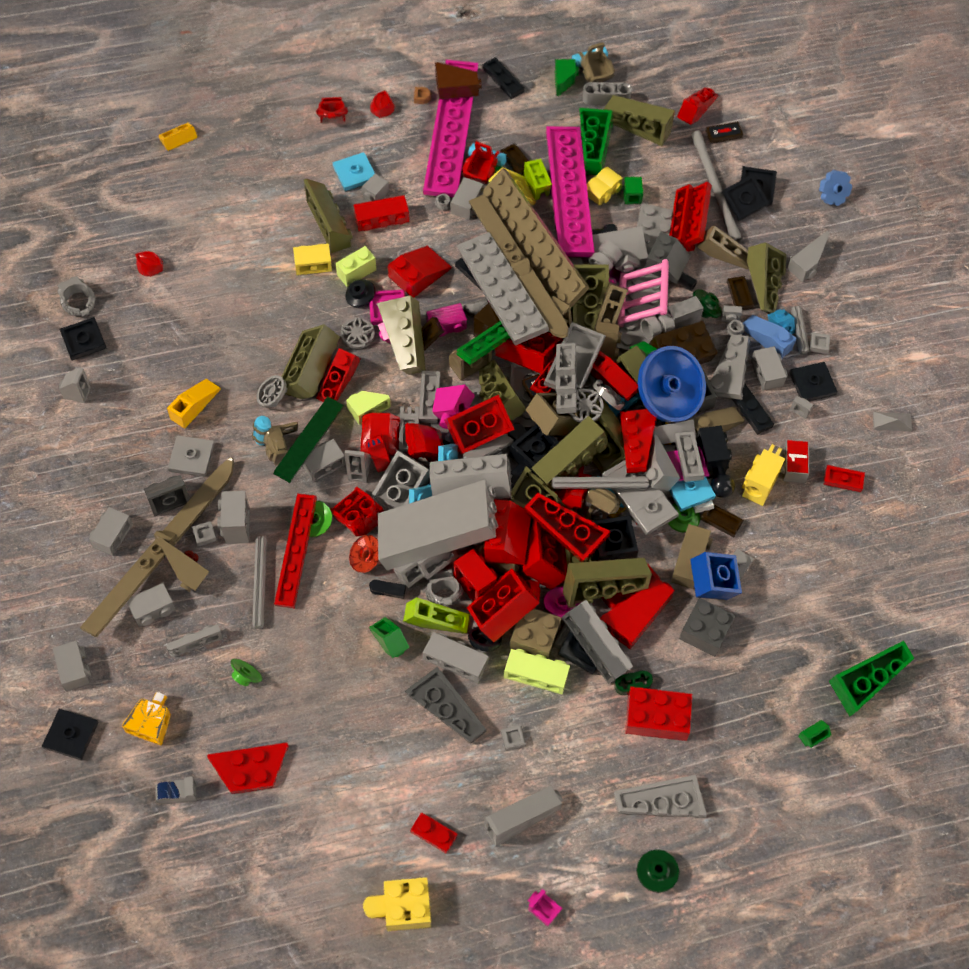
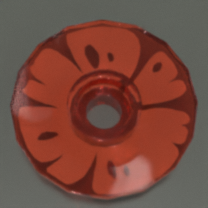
M363 535L353 543L350 549L349 560L350 565L355 571L366 573L377 565L379 560L378 539L376 537Z

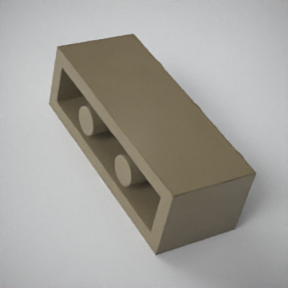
M688 524L671 583L690 589L694 588L690 559L704 553L706 549L710 550L713 540L709 538L711 530Z

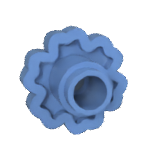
M832 170L828 172L826 178L820 182L819 191L822 192L821 199L829 205L839 206L844 203L846 197L851 194L852 184L849 183L851 177L844 171Z

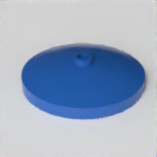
M666 346L652 351L644 359L638 374V390L643 404L653 416L665 422H680L694 416L702 406L706 393V380L701 365L690 352L681 347Z

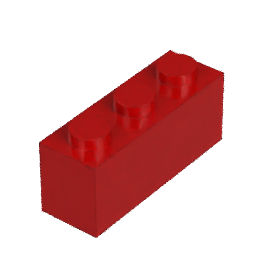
M405 195L353 204L358 232L410 222Z

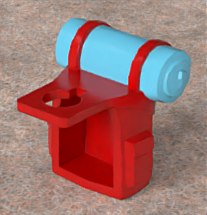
M476 141L469 148L470 158L466 159L462 168L463 176L483 184H488V180L495 173V167H502L505 164L506 154L498 150H492L491 146Z

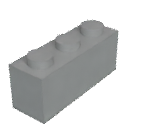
M433 632L423 651V660L477 684L488 665L489 656L484 651L469 648L462 641H453L443 633L437 634Z

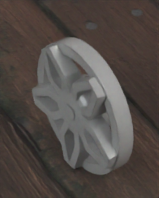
M355 317V319L347 321L341 327L342 342L349 348L362 349L369 346L374 340V327L365 319ZM372 332L371 337L368 340L367 335ZM344 333L348 335L347 340L344 338Z
M278 375L267 378L258 389V404L264 408L276 407L284 394L287 393L286 381Z
M578 389L577 412H580V418L574 413H569L575 421L581 423L584 420L583 414H586V418L591 413L596 415L592 418L596 421L603 412L604 404L598 392L591 389ZM597 400L600 403V407L595 404Z

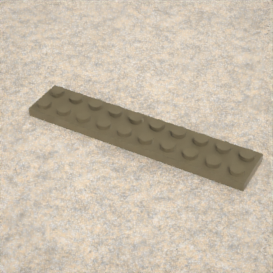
M502 168L484 188L483 194L491 203L524 257L529 259L531 268L550 297L558 298L570 305L571 308L589 289V286L506 169Z

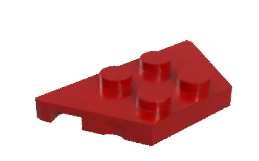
M288 742L207 754V758L231 794L244 793L274 787L277 774L282 767V761L289 746Z

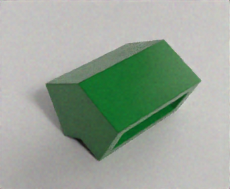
M820 720L800 732L798 737L805 747L809 746L812 748L832 735L830 726L823 720Z

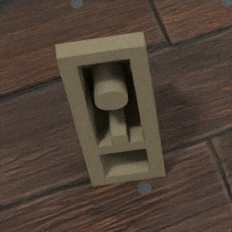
M712 226L705 231L704 241L698 243L696 247L710 257L749 269L747 260L748 250L716 226Z
M609 282L594 331H596L597 322L616 324L628 292L625 287Z
M735 406L707 412L693 419L696 438L699 428L722 425L723 432H726L745 421Z
M159 537L158 542L178 580L182 582L180 586L189 592L192 589L196 591L209 574V571Z

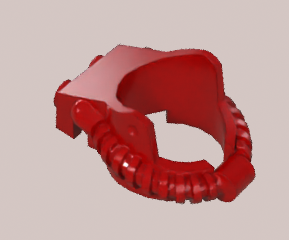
M342 97L322 98L319 108L316 110V114L320 116V123H322L323 118L336 119L337 117H343V122H345V115L348 113V108L342 101Z

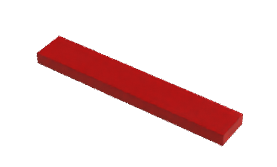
M297 493L274 602L275 606L295 609L317 502L316 495Z

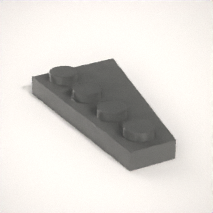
M438 667L405 690L407 695L470 744L487 732L480 720Z

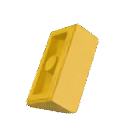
M187 122L160 134L158 137L166 150L169 151L197 139L198 136L194 126Z

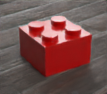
M474 549L454 561V578L462 585L464 592L472 602L491 587L498 578L496 572L492 568L489 569L487 567L484 557L480 553L477 554Z

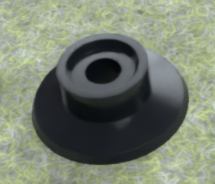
M369 280L353 281L346 290L345 299L347 303L352 307L367 305L375 296V286Z

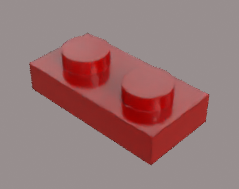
M827 465L823 485L862 492L865 472Z
M422 812L410 829V833L445 854L448 853L458 836L456 832Z

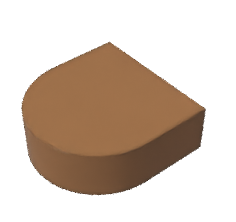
M415 87L414 104L428 103L431 100V91L425 87Z

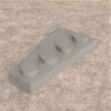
M731 335L710 382L717 397L742 400V389L745 383L744 375L747 369L746 360L748 359L750 347L749 336Z
M696 775L617 790L613 793L618 814L703 818L707 816Z

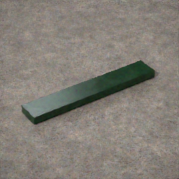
M327 396L278 464L273 474L291 483L342 411L344 405Z

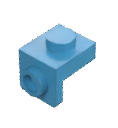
M779 309L774 313L768 314L769 322L782 326L791 334L795 333L794 317L787 311Z

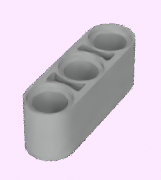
M589 82L584 85L582 100L587 105H607L613 95L631 99L632 87L628 83Z

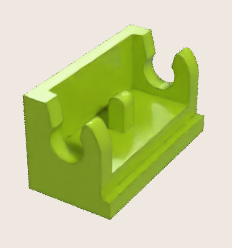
M542 159L525 162L524 176L535 200L540 199L542 192H545L547 197L550 194L552 182Z

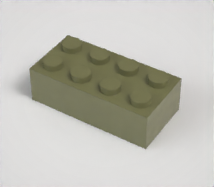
M587 416L531 469L550 490L559 492L561 489L553 488L552 479L554 477H575L579 473L578 470L583 465L587 466L593 460V456L596 453H601L606 449L608 440L605 432L590 416Z

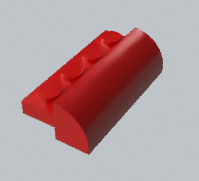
M708 181L696 187L688 184L676 190L669 236L677 238L687 252L694 251L695 244L704 241L712 188Z

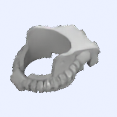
M78 276L71 277L69 280L57 285L60 303L65 312L72 316H82L83 318L90 315V311L95 306L96 297L93 290L84 283L83 279H79ZM75 293H84L89 297L86 309L82 311L79 308L69 306L67 300Z
M452 569L439 571L430 577L425 594L430 602L448 606L452 605V602L460 600L464 589L453 577ZM442 589L454 592V594L447 598L435 595Z

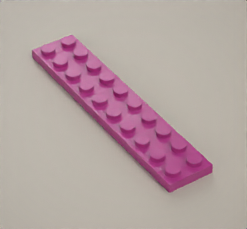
M455 60L445 61V64L478 73V63ZM474 96L440 99L438 101L423 195L438 196L440 194H447L450 198H453L460 185Z
M546 126L556 241L568 257H591L594 254V244L580 127Z

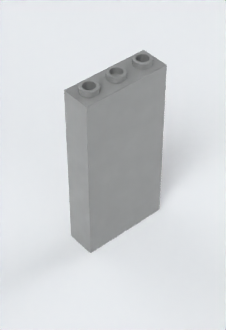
M482 480L378 513V560L386 570H391L495 538L498 524L495 518L497 509L494 503L496 494L493 486H489L486 480Z

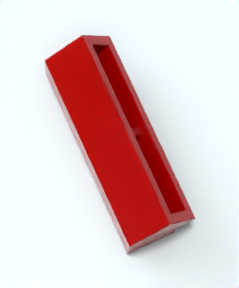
M579 473L576 477H591L592 475ZM567 489L562 503L570 510L573 507L581 508L585 494L589 489Z

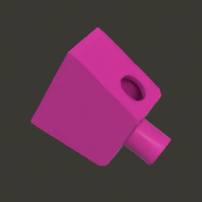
M465 384L436 389L432 411L440 420V427L448 429L444 419L471 406L475 394Z

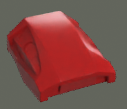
M369 413L362 416L360 451L370 454L365 441L383 434L389 455L394 456L397 450L399 451L400 417L391 413Z
M405 424L406 443L409 447L408 454L413 459L426 458L429 462L438 461V446L444 445L440 430L421 424Z
M355 487L354 491L336 506L330 508L332 516L344 524L355 536H366L378 526V513L384 512L383 508L369 494L358 487Z

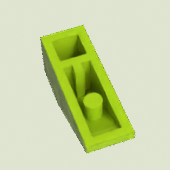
M415 598L406 603L403 622L422 628L466 634L470 614Z

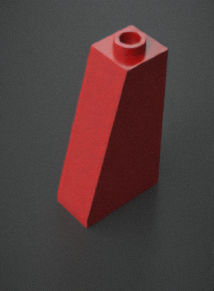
M657 579L648 586V589L640 590L602 615L600 620L605 622L607 630L613 637L628 649H631L672 599L675 590L672 589L669 583Z

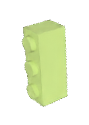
M511 649L504 670V678L563 694L570 665L561 660H549L540 654H528L522 649Z

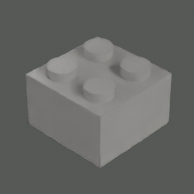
M222 491L221 499H218V510L221 511V517L217 518L220 536L224 537L226 544L249 543L250 506L246 491Z

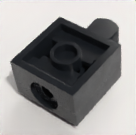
M515 423L513 424L514 430L508 432V436L514 440V443L511 444L510 456L524 468L527 466L534 474L531 468L552 450L559 441L553 436H547L542 433L541 428L537 424L527 431L521 424Z

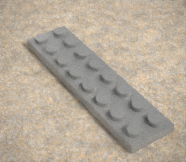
M489 232L457 245L458 252L515 345L549 331L546 321Z

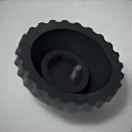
M478 626L470 629L468 633L470 644L480 651H494L502 643V637L493 642Z

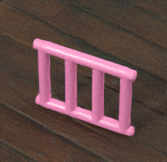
M667 259L662 260L660 264L627 274L624 272L620 273L619 286L625 287L628 290L627 295L661 285V292L627 302L625 297L617 319V325L620 328L624 327V324L657 314H667L669 261ZM661 271L660 278L626 287L629 280ZM660 299L659 307L625 316V309Z

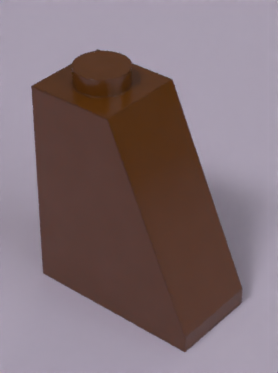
M435 62L439 100L479 96L482 82L481 78L478 79L476 71Z

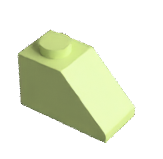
M367 391L353 394L346 400L347 410L359 425L362 424V416L369 413H381L391 407L388 395Z

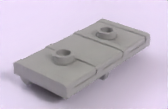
M571 322L568 329V337L564 338L562 344L576 343L578 390L583 389L606 335ZM556 357L544 381L545 386L555 390Z
M624 460L605 471L602 477H646L644 472L627 473ZM650 483L648 488H611L646 536L679 516V513L671 505L660 489L652 488Z

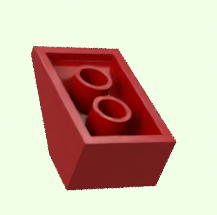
M425 246L402 254L389 263L388 277L401 289H404L405 293L414 298L451 270L452 267L429 246Z
M499 395L444 419L455 444L458 445L460 454H464L514 430Z
M533 519L529 532L523 572L541 585L552 590L566 578L565 547Z

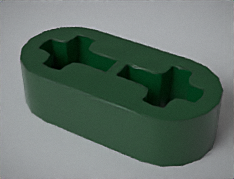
M645 670L624 674L616 679L614 688L620 695H628L630 687L650 689L653 677L651 673ZM641 677H643L644 680H648L646 685H644L643 682H638L640 681ZM621 681H624L625 684H629L627 685V689H624L623 686H620Z

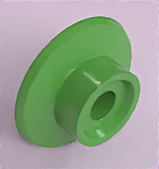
M676 503L672 504L679 513L677 518L668 522L672 529L686 533L688 524L699 525L700 514L695 513L693 507L680 512Z
M240 659L231 660V667L234 670L231 676L237 683L248 686L251 682L259 683L262 681L261 674L252 665Z

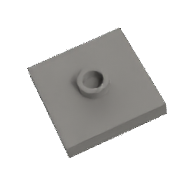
M177 436L168 471L206 477L215 445L214 441Z

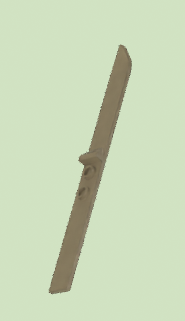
M485 194L469 200V204L484 228L491 234L549 326V332L556 337H568L569 330L565 319L531 268L529 259L524 257Z
M229 457L209 476L163 531L155 532V541L82 624L81 630L96 638L166 556L158 542V538L161 537L172 546H175L226 486L233 475V457Z

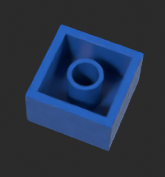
M704 552L690 559L696 597L728 600L742 594L736 555Z

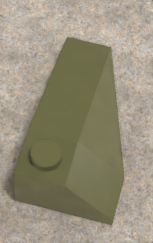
M765 242L748 247L747 260L760 308L762 311L771 314L776 311L779 299L777 292L778 289L782 288L781 277L786 272V253Z
M574 265L589 286V289L572 306V322L594 331L609 284V265Z
M495 359L479 369V384L481 385L479 396L481 397V402L499 395L511 421L521 416L526 411V407Z

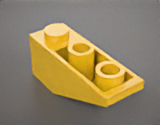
M204 379L181 393L167 407L170 420L185 429L216 396L221 388L208 379Z

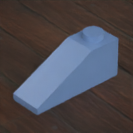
M751 315L743 322L745 332L765 348L775 346L777 353L781 355V359L792 351L796 338L782 326L755 315Z

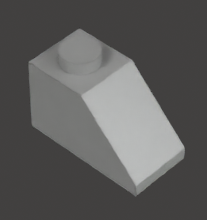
M77 368L66 373L64 379L59 384V390L64 399L85 403L91 389L83 368Z

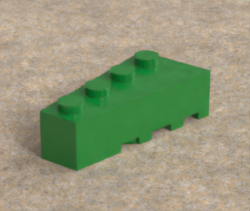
M579 108L585 175L597 176L604 169L613 128V111Z
M902 641L835 675L829 680V683L850 717L914 659V656L905 641Z

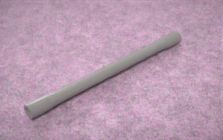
M699 130L694 131L691 137L712 185L713 192L727 225L729 236L740 243L742 237L734 222L728 203L722 194V188L705 147L702 134Z

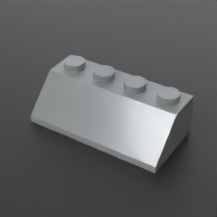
M507 454L430 462L432 496L486 480L489 486H493L496 497L494 499H512L511 465Z

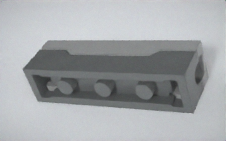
M587 600L562 616L564 622L608 684L633 667L629 656L621 650L617 639L609 633L607 625L603 620H600L595 608Z

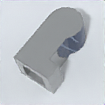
M193 776L184 777L183 780L155 784L156 802L159 804L197 801L196 782Z

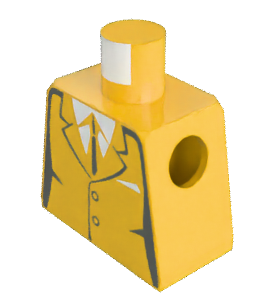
M156 692L152 701L140 699L122 724L125 733L162 746L171 715L169 709L163 706L167 696Z

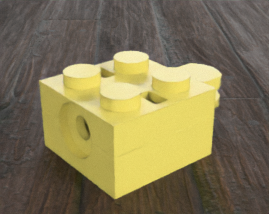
M774 444L771 445L769 450L764 449L761 455H756L753 466L747 472L742 485V489H744L742 497L761 506L764 505L785 461V458L780 456L782 448L779 447L777 452L773 453L776 446Z
M427 877L384 881V895L369 896L365 899L363 908L366 916L369 918L386 917L387 931L431 927Z

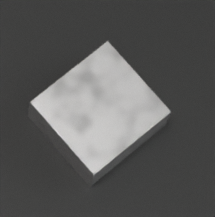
M697 296L668 306L667 312L671 314L674 320L675 329L700 322L703 306Z

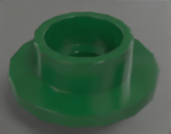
M697 289L693 292V297L697 296L703 306V318L708 319L712 317L717 319L721 316L722 310L718 304L719 300L713 293H708L702 289Z
M659 849L650 850L643 854L638 861L636 869L638 880L642 886L655 893L667 892L673 888L678 881L680 872L675 858L668 852ZM655 867H661L662 872H656Z

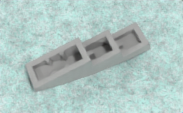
M576 343L557 344L556 347L557 414L577 413Z

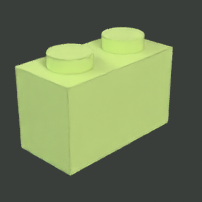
M364 246L336 262L337 276L346 287H349L353 281L360 280L376 271V258Z

